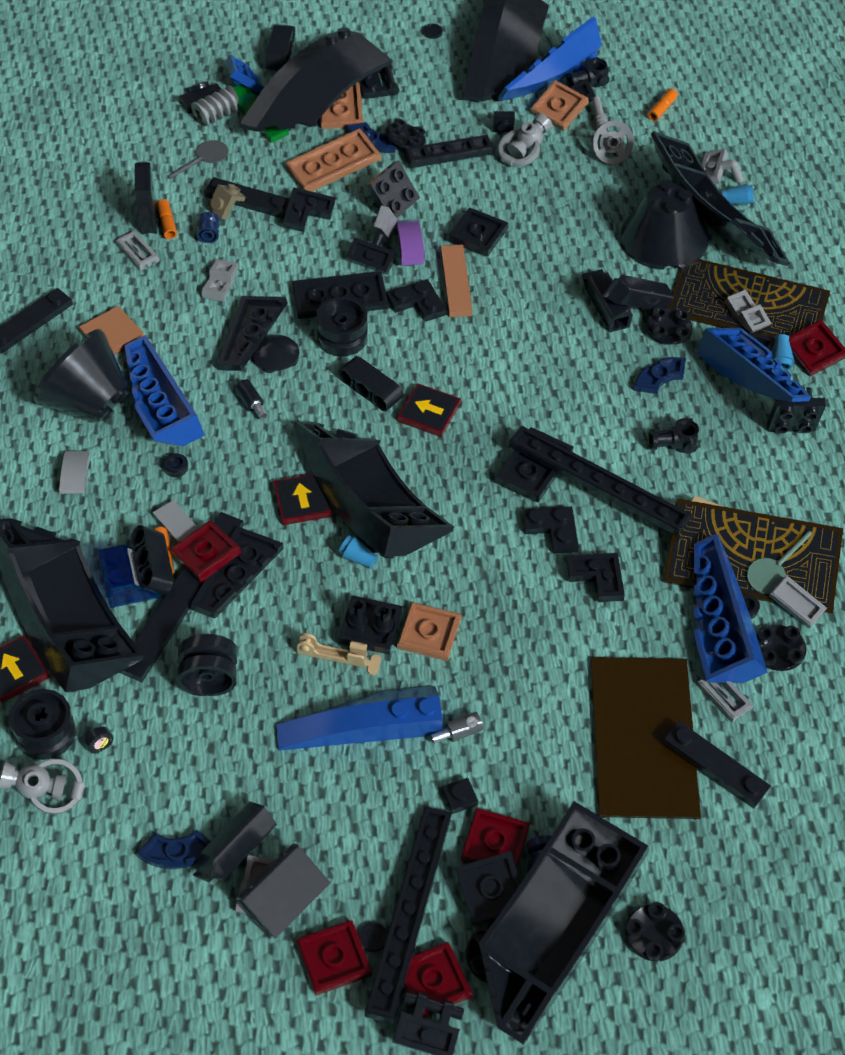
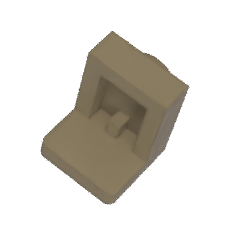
M218 184L208 208L218 215L220 219H227L235 202L244 201L246 197L233 184H228V186Z

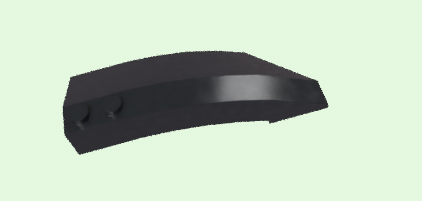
M485 0L475 37L463 99L483 102L490 100L491 95H500L510 82L524 71L527 72L535 63L549 10L547 3L542 0Z
M347 27L339 28L338 31L326 34L325 37L301 50L271 78L240 122V128L258 132L265 131V127L277 126L278 130L295 128V124L315 127L320 117L343 93L366 76L392 64V59L359 32L350 31V28Z
M655 131L651 133L656 151L663 163L662 168L670 175L674 184L692 192V198L703 220L727 240L743 249L777 264L785 266L790 264L771 230L749 220L718 190L689 143Z
M294 422L295 431L310 469L328 501L343 521L368 546L378 551L380 556L387 559H393L395 556H406L453 532L454 526L428 508L401 480L379 445L380 440L356 438V433L339 428L337 433L324 429V424L317 422Z
M13 518L0 519V569L4 582L31 643L64 692L90 689L143 660V653L119 624L98 589L80 548V541L72 538L68 540L56 538L55 532L36 527L35 530L21 526L22 521Z
M575 801L569 807L513 896L479 942L497 1028L522 1045L526 1043L577 969L648 855L649 846Z

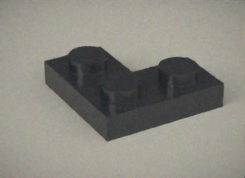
M293 187L283 220V227L304 232L309 215L331 220L336 197Z
M428 279L386 292L387 299L395 313L416 306L425 322L446 315V308Z
M572 506L523 509L522 516L525 534L550 533L553 554L578 552L579 545Z
M618 553L567 555L566 563L569 582L595 581L598 602L624 601L625 593Z

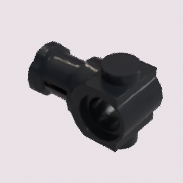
M599 57L587 60L585 66L580 71L566 74L568 87L586 78L591 87L597 88L607 85L610 81L607 62Z
M681 418L675 422V425H670L667 430L656 431L655 429H649L651 450H657V447L670 446L671 449H675L680 453H693L698 449L699 426L693 421V418Z

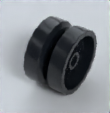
M335 297L328 299L320 305L316 317L317 341L320 347L328 354L334 356H350L361 351L368 340L367 310L364 305L350 297Z
M198 634L190 636L180 643L178 647L179 666L177 668V684L183 691L197 696H219L234 689L237 684V645L232 640L221 635Z
M49 689L33 690L21 696L12 706L9 715L10 726L22 753L33 759L46 760L56 758L66 752L72 745L76 735L75 721L70 704L60 693Z

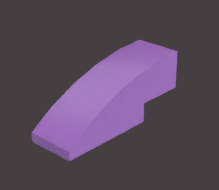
M397 221L396 227L401 265L424 264V245L419 221Z

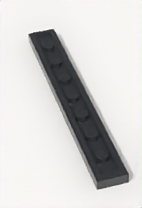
M521 426L509 440L508 447L678 537L691 521L692 514L524 426Z
M223 512L219 514L214 522L229 538H231L237 526L241 528L244 526L243 520ZM184 567L171 590L166 594L135 641L136 646L144 655L143 660L119 672L120 674L141 683L144 681L190 610L191 603L204 581L200 582Z
M424 807L365 1008L364 1016L367 1018L391 1024L395 1022L450 826L452 812Z

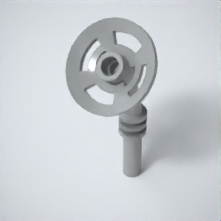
M594 97L592 102L596 114L595 124L597 128L592 142L594 153L605 163H621L632 152L634 145L632 131L623 122L608 121L606 114L603 112L600 97ZM617 126L620 129L618 132L609 131L608 127ZM599 135H601L599 140L600 149H598L597 144ZM624 135H626L627 137V145L625 150H623ZM606 152H616L618 157L607 158L604 155Z

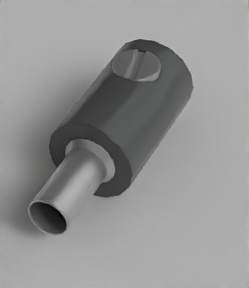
M475 711L445 723L446 729L431 734L430 739L433 744L447 738L454 742L482 731L483 724L481 718Z

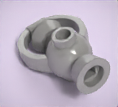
M537 113L533 123L526 122L520 129L507 133L499 144L501 161L513 167L525 166L536 160L540 153L543 133L553 128L550 119L542 113ZM506 145H507V149H508L509 153H510L513 157H511L510 155L504 153V148H505ZM526 150L532 151L531 154H529L527 157H525V155H526V153H527Z
M62 759L46 760L39 765L29 764L20 771L16 770V766L5 761L0 779V789H11V786H16L21 796L30 799L36 808L49 814H60L73 808L79 800L81 801L85 786L79 770L72 763ZM51 765H61L73 772L77 780L73 784L70 796L73 800L60 808L46 807L37 800V798L42 797L48 792L52 794V798L59 802L61 801L67 774L56 775V778H50L45 767ZM30 778H36L38 780V783L34 786L29 785L28 780Z

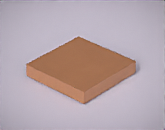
M554 80L530 108V113L535 116L537 113L544 114L550 119L552 125L565 131L589 103V100L586 96Z
M119 306L79 326L80 333L84 337L93 330L101 329L106 334L114 355L125 350L126 344L144 336L140 328Z
M411 602L397 643V649L448 661L462 614Z

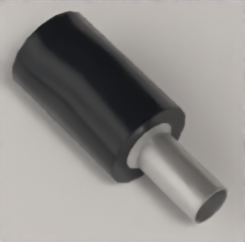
M248 379L238 382L235 386V391L247 409L251 412L255 411L260 419H265L267 413L262 407L264 401L253 384Z

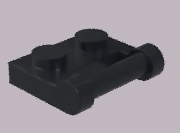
M392 64L360 80V90L363 99L398 95L400 90L393 77ZM379 73H384L387 86L382 87Z

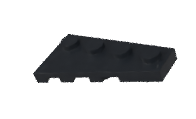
M242 296L217 363L220 370H243L288 304L286 297Z
M237 526L230 539L240 547L242 553L205 579L191 603V610L215 619L284 549L282 542Z

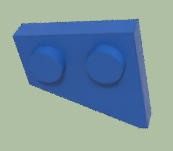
M230 54L226 64L231 80L238 85L243 84L260 94L265 86L258 83L259 77L246 63Z

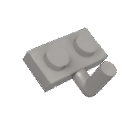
M726 148L705 152L702 166L714 184L720 183L723 171L727 169L731 170L736 183H741L744 180L736 160H727L728 153Z

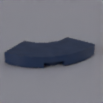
M367 122L346 125L347 133L360 128L379 153H396L395 143L389 140L386 133L373 130Z
M665 358L658 360L656 364L644 368L637 377L634 391L658 394L660 387L666 382L683 380L686 358Z
M198 830L178 839L165 838L156 833L136 855L145 863L163 869L187 868L198 863L199 854L211 841Z

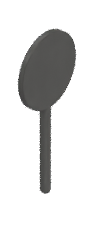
M217 140L201 143L196 150L198 158L173 172L168 178H174L201 160L207 163H216L224 160L228 155V147L223 142Z

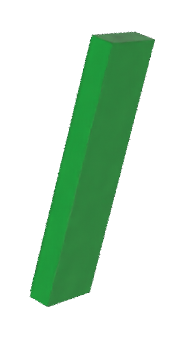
M241 84L233 87L238 97L237 108L245 116L257 99V96L247 86ZM277 126L265 127V131H260L270 143L289 135L288 129L278 130Z

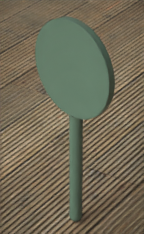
M808 531L778 561L770 558H761L754 561L747 571V580L750 586L761 594H770L786 576L782 564L812 535V532Z

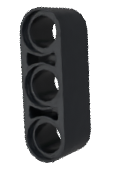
M274 24L266 52V69L280 70L290 60L295 41V26Z
M355 356L338 370V376L343 383L383 412L389 410L404 397L402 388L395 381L359 356Z
M138 525L131 534L130 543L139 587L160 595H166L173 586V574L165 536L162 532Z

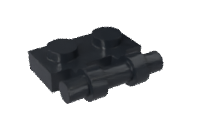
M406 991L403 1003L414 1006L412 1015L400 1012L392 1043L431 1055H453L460 1029L448 1025L450 1017L458 1020L462 1019L464 1008L453 1005L454 1002L444 999L441 1002L428 998V994L419 991L417 994ZM424 1010L438 1013V1022L422 1018Z

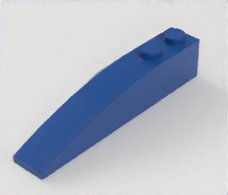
M593 16L562 39V43L557 48L553 47L542 60L538 59L527 72L524 71L503 89L498 99L503 101L540 91L550 86L554 80L560 81L565 78L567 73L580 71L585 66L587 60L598 57L599 54L597 52L601 48L602 43L597 19Z
M742 328L705 329L697 354L704 359L706 364L717 369L721 376L727 377L752 392L773 399L788 402L810 401L811 396L797 381L790 380L792 376L790 372L781 369L782 363L778 359L773 360L771 358L772 352Z
M144 335L126 344L125 351L130 369L129 375L133 387L135 409L153 440L185 446L205 436L195 411L147 336Z
M716 533L694 544V573L696 574V585H694L696 607H694V617L696 618L697 629H694V637L708 682L726 683L730 681L732 683H745L768 672L742 592L720 537Z
M435 686L380 691L277 724L278 749L281 751L430 736L442 730L443 718L439 694Z

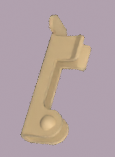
M303 633L300 635V642L297 644V654L363 668L367 666V671L370 675L378 673L382 658L380 655L375 654L371 656V660H367V644L351 641L350 650L319 644L316 637L311 634Z

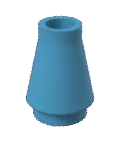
M747 183L721 191L731 204L748 205V203H754L753 186H747Z
M785 334L775 336L772 359H778L782 363V370H790L795 362L789 336Z
M348 535L339 549V553L343 555L342 558L366 566L369 569L372 568L378 559V556L371 552L357 536L352 537Z

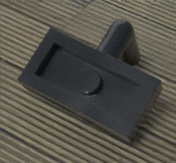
M378 231L372 243L354 237L346 259L388 275L397 254L395 251L384 248L388 246L389 241L383 232Z

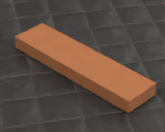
M463 245L441 246L449 317L472 316V304Z

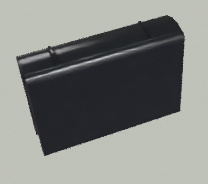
M137 162L134 164L135 195L141 234H157V207L150 162Z
M292 843L250 885L246 886V889L236 898V901L268 938H277L330 884V881L298 844Z

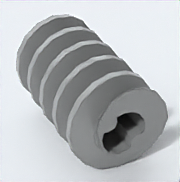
M227 86L225 89L222 88L218 92L212 93L211 96L208 95L204 99L193 102L191 108L195 117L205 126H208L210 123L209 119L214 123L217 120L216 116L222 119L224 117L223 113L229 116L230 110L234 113L237 112L238 97L235 90L231 86Z

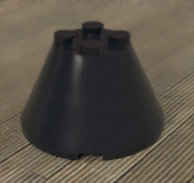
M664 180L646 194L625 220L621 228V240L625 252L638 263L655 269L664 270L665 266H678L679 269L689 266L702 258L708 249L709 232L692 198V192L674 184L670 180Z
M96 329L85 335L88 340L80 346L77 343L72 345L50 368L38 385L41 389L39 395L35 393L33 396L35 402L92 422H100L102 420L106 422L114 414L113 408L118 402L122 404L129 397L130 393L127 391V384L106 334L101 329Z

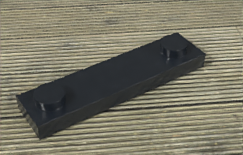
M488 135L406 148L405 154L410 167L416 168L492 155L493 146Z
M215 177L211 179L204 190L205 197L212 198L218 184L227 186L228 184H233L246 197L244 201H236L234 205L282 219L285 217L290 200L287 197Z
M56 288L1 325L0 354L73 305L72 299L59 288Z
M681 721L677 723L663 742L665 746L754 809L771 787L770 784Z

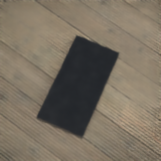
M381 271L292 281L298 319L317 317V310L320 305L328 299L335 297L356 299L364 305L367 311L389 309Z

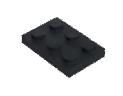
M530 427V430L573 452L574 446ZM514 450L496 475L495 482L539 503L559 473Z

